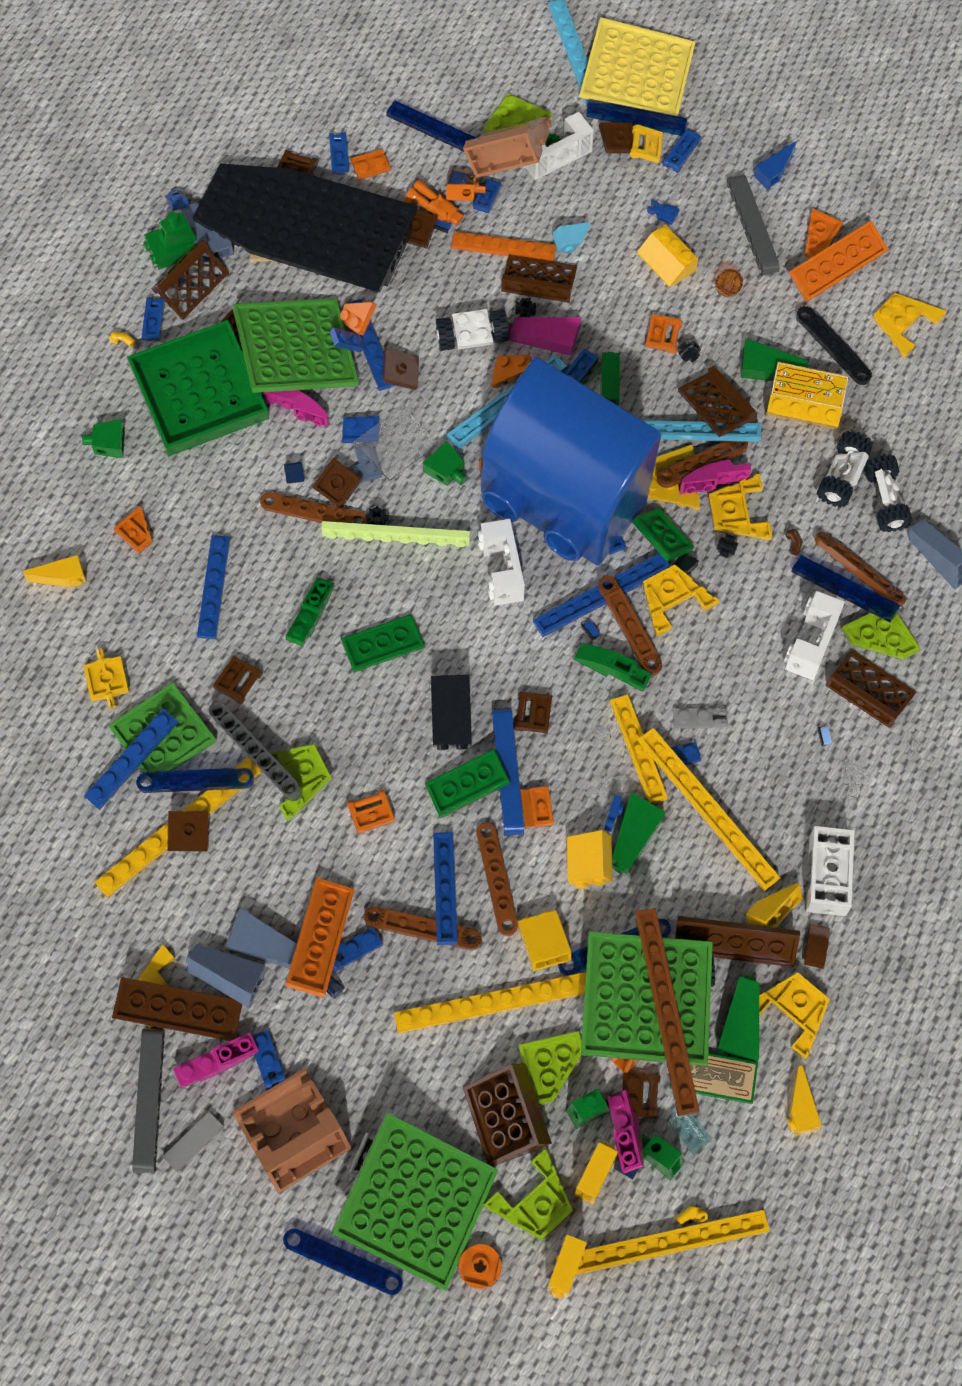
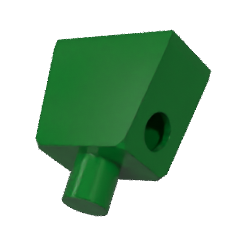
M170 212L166 219L159 222V240L166 253L197 240L183 213Z
M123 420L94 424L92 434L82 435V444L92 445L95 455L123 458L125 438Z
M447 441L422 463L424 473L446 486L453 480L459 485L464 484L467 480V476L462 473L465 470L464 460Z
M596 1089L573 1101L566 1112L575 1129H578L610 1112V1109L599 1089Z
M641 1134L644 1159L671 1181L684 1165L682 1153L658 1135H654L650 1139L645 1134Z

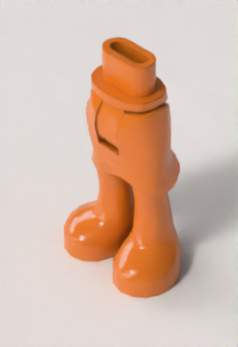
M422 179L415 182L414 187L409 189L403 201L413 205L415 203L419 204L431 214L438 215L439 220L453 223L456 226L464 217L454 204L443 198L441 194L437 195ZM422 195L428 197V198L431 199L432 201H431V202L428 201V200H427L426 198H424Z

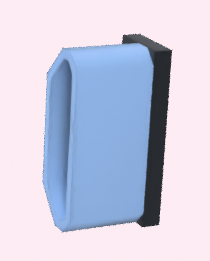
M818 727L821 746L832 744L829 727Z

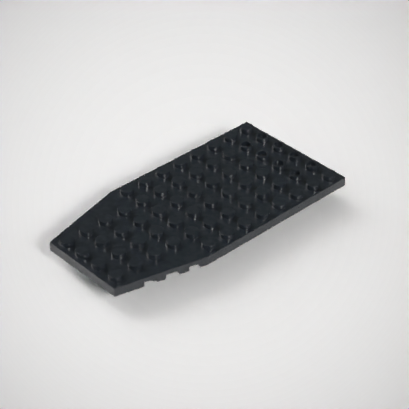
M220 163L193 215V220L208 230L217 232L220 237L231 240L234 245L243 247L250 254L380 293L383 286L388 287L412 235V222L418 211V206L289 168Z

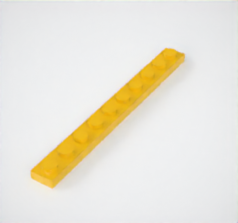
M652 728L638 739L640 745L765 892L779 881V875L658 732Z
M249 757L246 758L182 811L208 812L209 816L261 773V770ZM168 823L94 882L107 898L167 850Z
M586 972L394 1012L397 1031L399 1034L584 995Z
M760 1210L585 1249L576 1275L768 1233L770 1230L765 1211Z

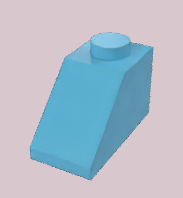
M590 222L559 226L552 233L558 253L565 252L568 254L574 252L587 233Z

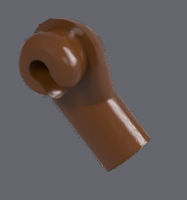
M796 529L787 530L785 536L788 540H792L793 543L790 554L798 556L803 540Z

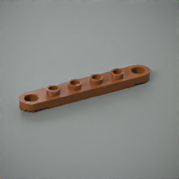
M723 441L673 464L665 470L659 471L657 483L664 488L681 483L684 477L696 469L711 463L730 460L745 453L748 442ZM735 443H741L743 446L739 447ZM662 477H668V478H670L671 480H669V481H668V480H667V481L665 480V481H664V479H662Z
M271 492L263 494L260 498V505L264 510L319 523H322V521L353 523L354 518L358 517L363 519L361 524H367L365 514L359 511ZM270 498L274 500V503L266 505L264 503L265 500Z
M821 531L816 535L814 540L818 546L830 554L832 559L840 562L847 571L855 574L862 583L870 586L877 595L882 596L896 607L904 605L907 599L906 596L900 593L901 591L898 592L897 589H894L895 586L838 541H834L831 535L828 536V533L826 534V532L823 533Z
M609 575L601 577L598 583V590L637 660L645 671L652 675H657L661 671L662 661L615 578ZM608 581L613 585V587L611 589L606 590V588L604 589L602 584L603 582ZM654 661L658 667L655 670H651L648 668L647 663Z
M482 823L478 826L476 835L497 927L503 936H512L518 929V922L496 829L491 823ZM488 828L492 834L490 837H483L481 831ZM510 921L514 927L512 930L506 931L502 928V924Z
M377 906L369 907L364 913V921L369 927L437 943L436 920L379 908ZM376 912L380 917L378 921L372 922L368 918L369 914ZM457 925V945L449 946L476 950L482 943V937L479 931ZM469 935H475L478 940L475 944L470 945L467 943L466 938Z

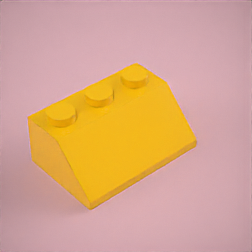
M666 224L652 232L637 251V254L669 288L697 270L698 258Z

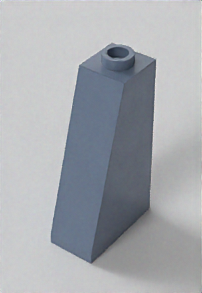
M197 202L180 208L181 213H183L197 239L193 241L194 244L204 240L208 244L207 248L217 259L234 255L232 244L227 238L220 237L217 232L210 231L193 220V215L199 206ZM206 253L201 256V264L209 263V257Z
M924 519L913 524L909 528V541L954 590L962 585V550Z
M239 909L226 947L229 952L290 969L297 944L250 913Z
M196 944L193 951L188 952L186 958L189 973L247 1007H250L264 979V964Z

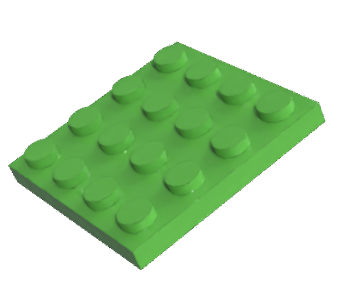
M173 682L108 725L126 750L162 709H165L179 722L139 766V769L151 785H154L217 742L216 738Z

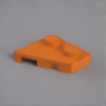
M372 302L345 304L340 318L343 320V324L359 335H364L377 304Z
M531 355L497 356L492 387L498 388V384L507 380L510 383L520 377L532 361Z
M141 506L136 508L113 528L114 532L138 554L153 543Z

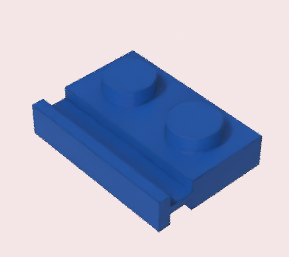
M379 416L343 417L342 442L354 444L379 443Z

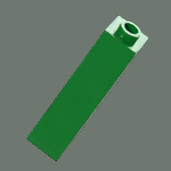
M745 339L741 378L774 381L778 362L808 368V360L750 339Z
M602 352L600 395L618 406L620 402V353Z
M633 792L628 801L612 856V868L620 874L625 873L627 875L663 822L666 812Z
M744 975V978L739 976L718 1050L758 1062L759 982H756V978Z

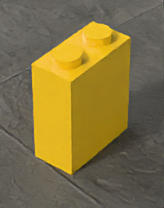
M600 830L567 837L568 883L577 889H586L589 885L603 886L606 882L613 881L611 835Z
M556 910L544 911L540 915L527 916L518 921V930L533 972L572 960L571 949Z
M607 1142L603 1144L598 1143L576 1188L575 1196L594 1205L618 1154L613 1145Z
M566 1234L547 1288L550 1291V1296L560 1300L563 1297H568L587 1242Z

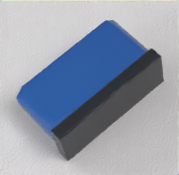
M438 219L435 229L448 234L451 224Z
M591 621L581 625V628L591 640L600 634Z

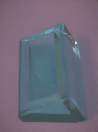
M676 1113L668 1120L692 1155L712 1142V1139L693 1114L678 1116Z

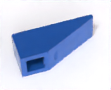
M796 142L784 146L781 151L773 153L768 159L756 165L754 177L766 189L780 182L794 154Z

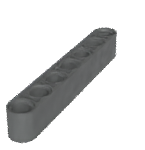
M746 175L727 178V187L731 190L729 191L733 202L735 201L736 205L734 206L741 217L739 219L743 229L746 230L745 235L748 243H751L750 248L753 256H756L755 261L758 269L762 272L760 273L761 276L779 272L778 258Z
M222 702L212 703L208 709L209 714L221 729L288 800L297 801L300 799L303 793L302 788L290 773ZM235 723L233 727L228 728L230 724ZM243 736H246L244 740L240 741ZM259 748L256 753L252 754L254 749ZM267 761H271L268 766H264ZM279 774H283L280 779H276ZM291 787H295L294 791L288 792Z
M142 1029L132 1161L133 1173L156 1172L154 1162H157L158 1146H156V1141H158L159 1132L157 1120L160 1117V1104H158V1100L161 1099L162 1083H160V1079H162L163 1071L161 1058L164 1056V1042H162V1039L165 1038L164 1029Z

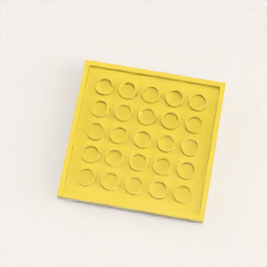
M600 17L579 97L676 122L695 41Z

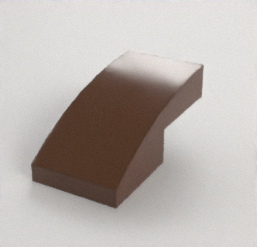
M810 924L804 965L824 969L830 935L829 927Z

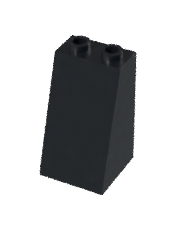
M469 675L431 676L433 747H437V750H449V746H456L457 750L468 749V746H472Z

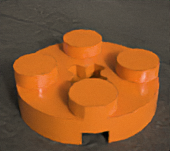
M476 1244L462 1253L459 1260V1272L462 1280L469 1287L474 1289L489 1288L500 1277L502 1263L499 1255L491 1246ZM484 1261L483 1265L487 1266L486 1270H482L481 1273L477 1272L474 1264Z

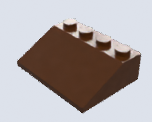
M510 1064L463 1087L488 1165L495 1166L552 1144L525 1064Z

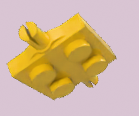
M100 648V651L96 649L98 660L83 665L90 699L92 702L107 699L108 709H112V706L116 708L114 697L129 693L121 656L105 658L104 649Z

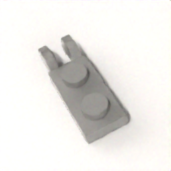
M674 708V729L728 726V720H713V716H726L728 714L727 709Z

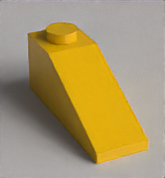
M78 555L23 571L27 582L64 587H78L86 582Z
M795 883L757 901L746 913L747 923L776 928L803 899L800 884Z
M803 1065L798 1066L795 1072L789 1119H787L790 1132H794L795 1136L817 1131L822 1127Z

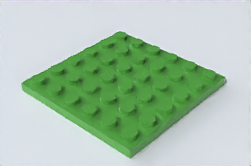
M337 299L233 304L234 317L252 393L358 386L359 381L351 350L334 346L329 332L333 328L345 330L343 320L340 318L341 312Z
M589 932L581 1055L666 1062L639 936ZM662 938L689 1064L707 1066L713 942Z
M386 1113L331 1234L446 1291L498 1169Z

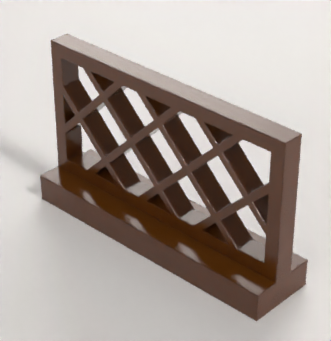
M204 240L197 242L151 288L155 294L158 293L182 320L229 274L207 248L208 244ZM204 253L209 257V264H201V256ZM191 266H198V276L190 275ZM201 266L209 267V277L201 275ZM213 267L218 268L223 274L220 277H213ZM180 277H186V287H178V279ZM190 278H198V288H190ZM202 279H209L208 289H202ZM168 289H175V299H170L165 292ZM178 289L186 290V300L179 299ZM190 290L198 291V299L196 301L190 300ZM179 302H186L187 310L184 313L179 310Z
M509 254L505 273L502 277L501 292L570 303L577 265ZM518 261L521 264L515 267L511 262ZM536 264L538 267L531 269L529 265ZM553 267L555 270L548 272L546 268ZM525 268L528 272L521 274L518 270ZM572 270V273L565 275L563 271ZM542 271L545 275L538 277L536 273ZM559 274L562 278L556 280L553 276ZM549 278L551 282H547V281H543V280ZM566 281L569 285L560 284V283Z
M715 366L708 368L707 374L678 388L681 396L718 437L746 423H755L756 411ZM706 380L710 383V387L700 386V383ZM689 389L696 390L695 395L687 394L686 391ZM698 391L709 392L708 396L698 395ZM711 392L719 393L721 397L714 398L710 397ZM696 400L706 401V405H697ZM714 402L719 403L718 408L709 407L708 403ZM721 404L730 405L731 410L722 409ZM706 412H715L717 414L716 417H709L706 415ZM719 413L728 414L729 419L718 418ZM735 415L740 416L742 419L736 421L731 420V417ZM717 423L727 424V427L720 430L716 425Z
M853 650L838 669L833 672L826 684V687L888 728L892 727L916 694L914 690ZM854 658L857 660L860 666L851 667L850 659ZM865 670L874 671L876 677H867ZM852 671H861L863 678H854ZM848 672L850 678L846 679L839 675V673ZM877 681L879 688L870 689L869 682ZM881 681H889L892 687L883 688ZM864 682L866 689L856 686V683ZM898 691H904L909 694L908 698H899ZM885 692H893L895 699H886ZM872 693H880L882 700L874 698ZM897 703L898 711L896 712L891 709L888 704Z

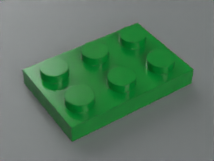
M660 507L639 515L632 521L666 562L691 552L695 547Z

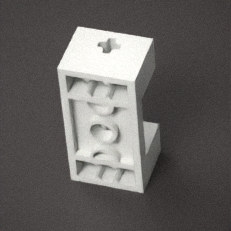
M580 112L569 115L564 121V138L556 143H552L548 147L541 145L543 152L539 163L527 165L525 168L537 180L592 152L594 130Z
M505 519L481 523V531H478L479 551L483 550L484 557L503 554L504 563H507L508 567L506 571L491 573V580L488 581L489 599L493 600L494 606L524 601L525 584L511 520Z
M816 591L814 597H809L803 613L806 616L804 622L821 628V632L815 645L798 638L794 645L790 644L784 660L787 663L785 670L814 680L845 601Z
M814 826L809 837V855H812L811 884L806 896V912L846 916L852 906L855 830ZM834 863L838 870L835 872L829 871L827 864Z

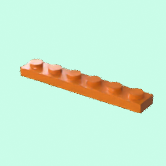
M454 231L451 249L509 256L511 254L554 262L556 245Z

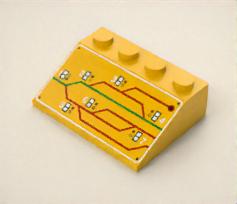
M778 362L766 415L837 430L849 376Z

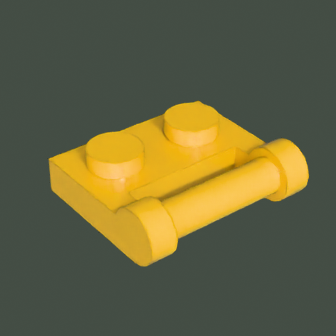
M634 125L630 157H639L658 163L661 156L663 132L641 125ZM640 135H644L643 150L639 149Z

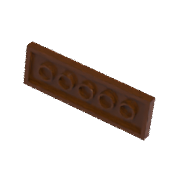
M678 916L674 939L713 942L712 952L714 958L794 967L800 940V930Z
M121 977L112 1019L231 1041L236 1037L242 1004L232 998Z

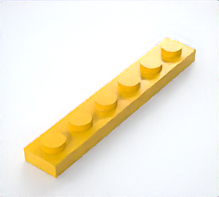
M628 694L611 699L609 702L646 800L651 804L667 800L668 796L654 760L638 742V739L644 734Z

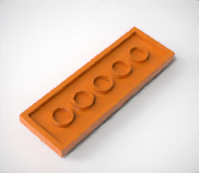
M869 221L792 269L788 274L805 302H808L889 249L873 222Z
M318 877L316 878L286 979V987L322 998L325 997L355 889Z

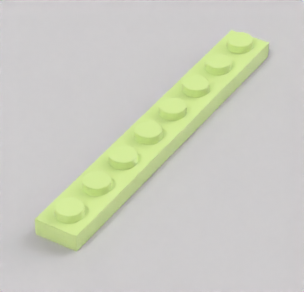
M322 521L321 526L322 535L331 539L344 537L348 540L362 538L365 541L378 539L383 542L399 541L404 544L418 542L421 545L436 543L439 546H446L447 544L457 547L470 546V531Z

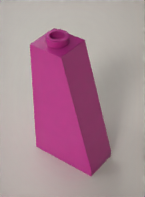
M515 317L513 324H510L508 328L510 341L571 356L580 330L581 318Z

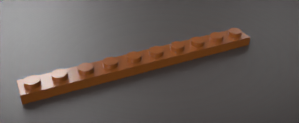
M656 908L635 911L677 1115L696 1114L700 1110Z

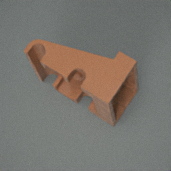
M544 117L484 132L479 138L466 141L463 150L475 177L539 163L543 152L541 145H545L549 135L547 128L552 126L549 118Z
M305 1068L232 1111L278 1194L352 1149L341 1126L326 1105Z

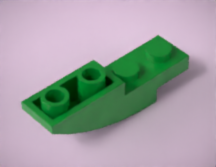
M317 577L302 602V609L286 634L287 641L304 646L308 637L312 636L327 606L335 583Z
M581 643L573 659L605 677L611 675L642 692L645 690L652 675L636 666L637 661L609 649Z

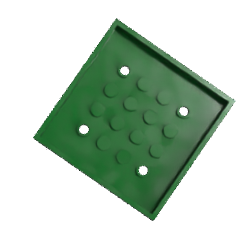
M228 320L127 356L129 367L168 457L269 419L268 409L261 393H252L244 355ZM182 420L186 421L184 424L180 423Z

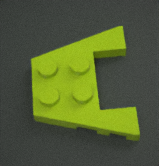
M314 744L292 748L284 752H271L272 756L297 781L303 792L301 798L297 801L287 800L279 804L287 821H290L332 780ZM267 761L264 766H268L271 761Z
M546 1149L531 1161V1164L545 1180L514 1208L507 1203L499 1192L483 1204L489 1211L540 1241L573 1212Z

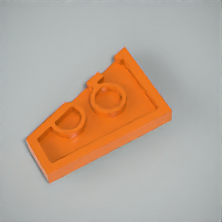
M812 208L804 256L810 259L831 246L843 222Z

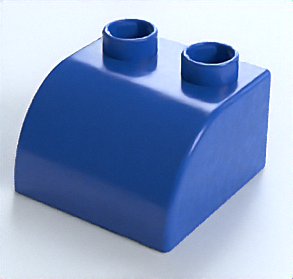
M534 357L506 397L486 438L482 454V500L486 507L502 520L510 519L511 522H515L522 518L544 532L543 536L547 545L566 560L578 561L581 557H584L593 564L600 565L647 503L661 433L656 428L542 359Z

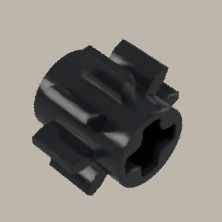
M522 297L520 302H516L515 314H519L520 317L535 316L536 303H532L531 298Z
M686 340L679 347L681 349L679 355L685 362L690 360L693 363L700 356L701 348L695 341L689 343Z
M378 506L373 509L369 508V514L365 515L367 521H369L368 524L385 525V521H389V516L385 515L386 509H381Z
M727 534L726 538L721 536L716 548L720 551L719 556L728 558L729 554L735 555L739 544L735 542V536Z

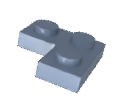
M372 444L356 448L355 453L359 464L347 468L363 479L361 483L382 478Z

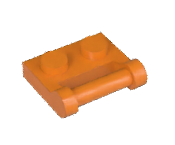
M652 314L645 347L675 354L678 348L676 344L679 330L682 328L683 321L677 318ZM668 326L673 327L670 343L664 342Z
M384 789L378 791V794L354 802L352 800L346 802L357 834L395 822ZM378 801L382 802L380 805L356 812L358 808Z

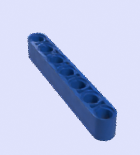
M511 708L493 709L495 750L511 783L499 789L504 836L524 834L512 710Z

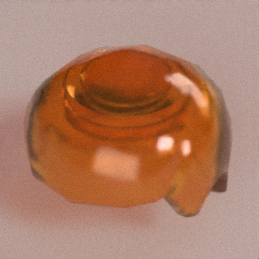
M725 269L715 280L717 292L724 297L735 296L743 286V277L735 269Z

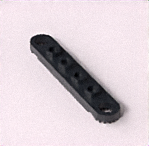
M800 307L796 314L797 321L857 384H868L871 380L872 372L864 365V362L811 307ZM801 313H808L810 317L803 318ZM864 373L867 377L866 379H860L861 377L858 374Z

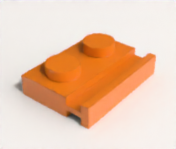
M383 149L351 158V163L358 180L391 171Z
M549 787L529 788V790L521 789L525 829L529 827L553 826L554 821Z

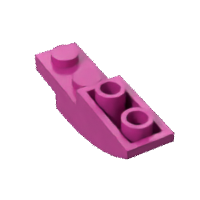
M299 390L263 392L264 400L269 404L276 403L282 405L285 409H293L294 416L301 421L308 420L317 426L324 425L328 427L327 413L316 401Z
M725 460L703 466L682 479L679 493L709 492L715 490L717 484L739 482L744 479L748 480L751 473L750 463L732 465L731 460Z
M248 1033L213 1048L207 1054L174 1067L173 1071L182 1089L198 1081L203 1082L238 1065L258 1053V1049L251 1033Z
M624 1090L608 1096L607 1101L615 1129L613 1136L623 1173L643 1167L644 1157L637 1115L633 1112L629 1092Z

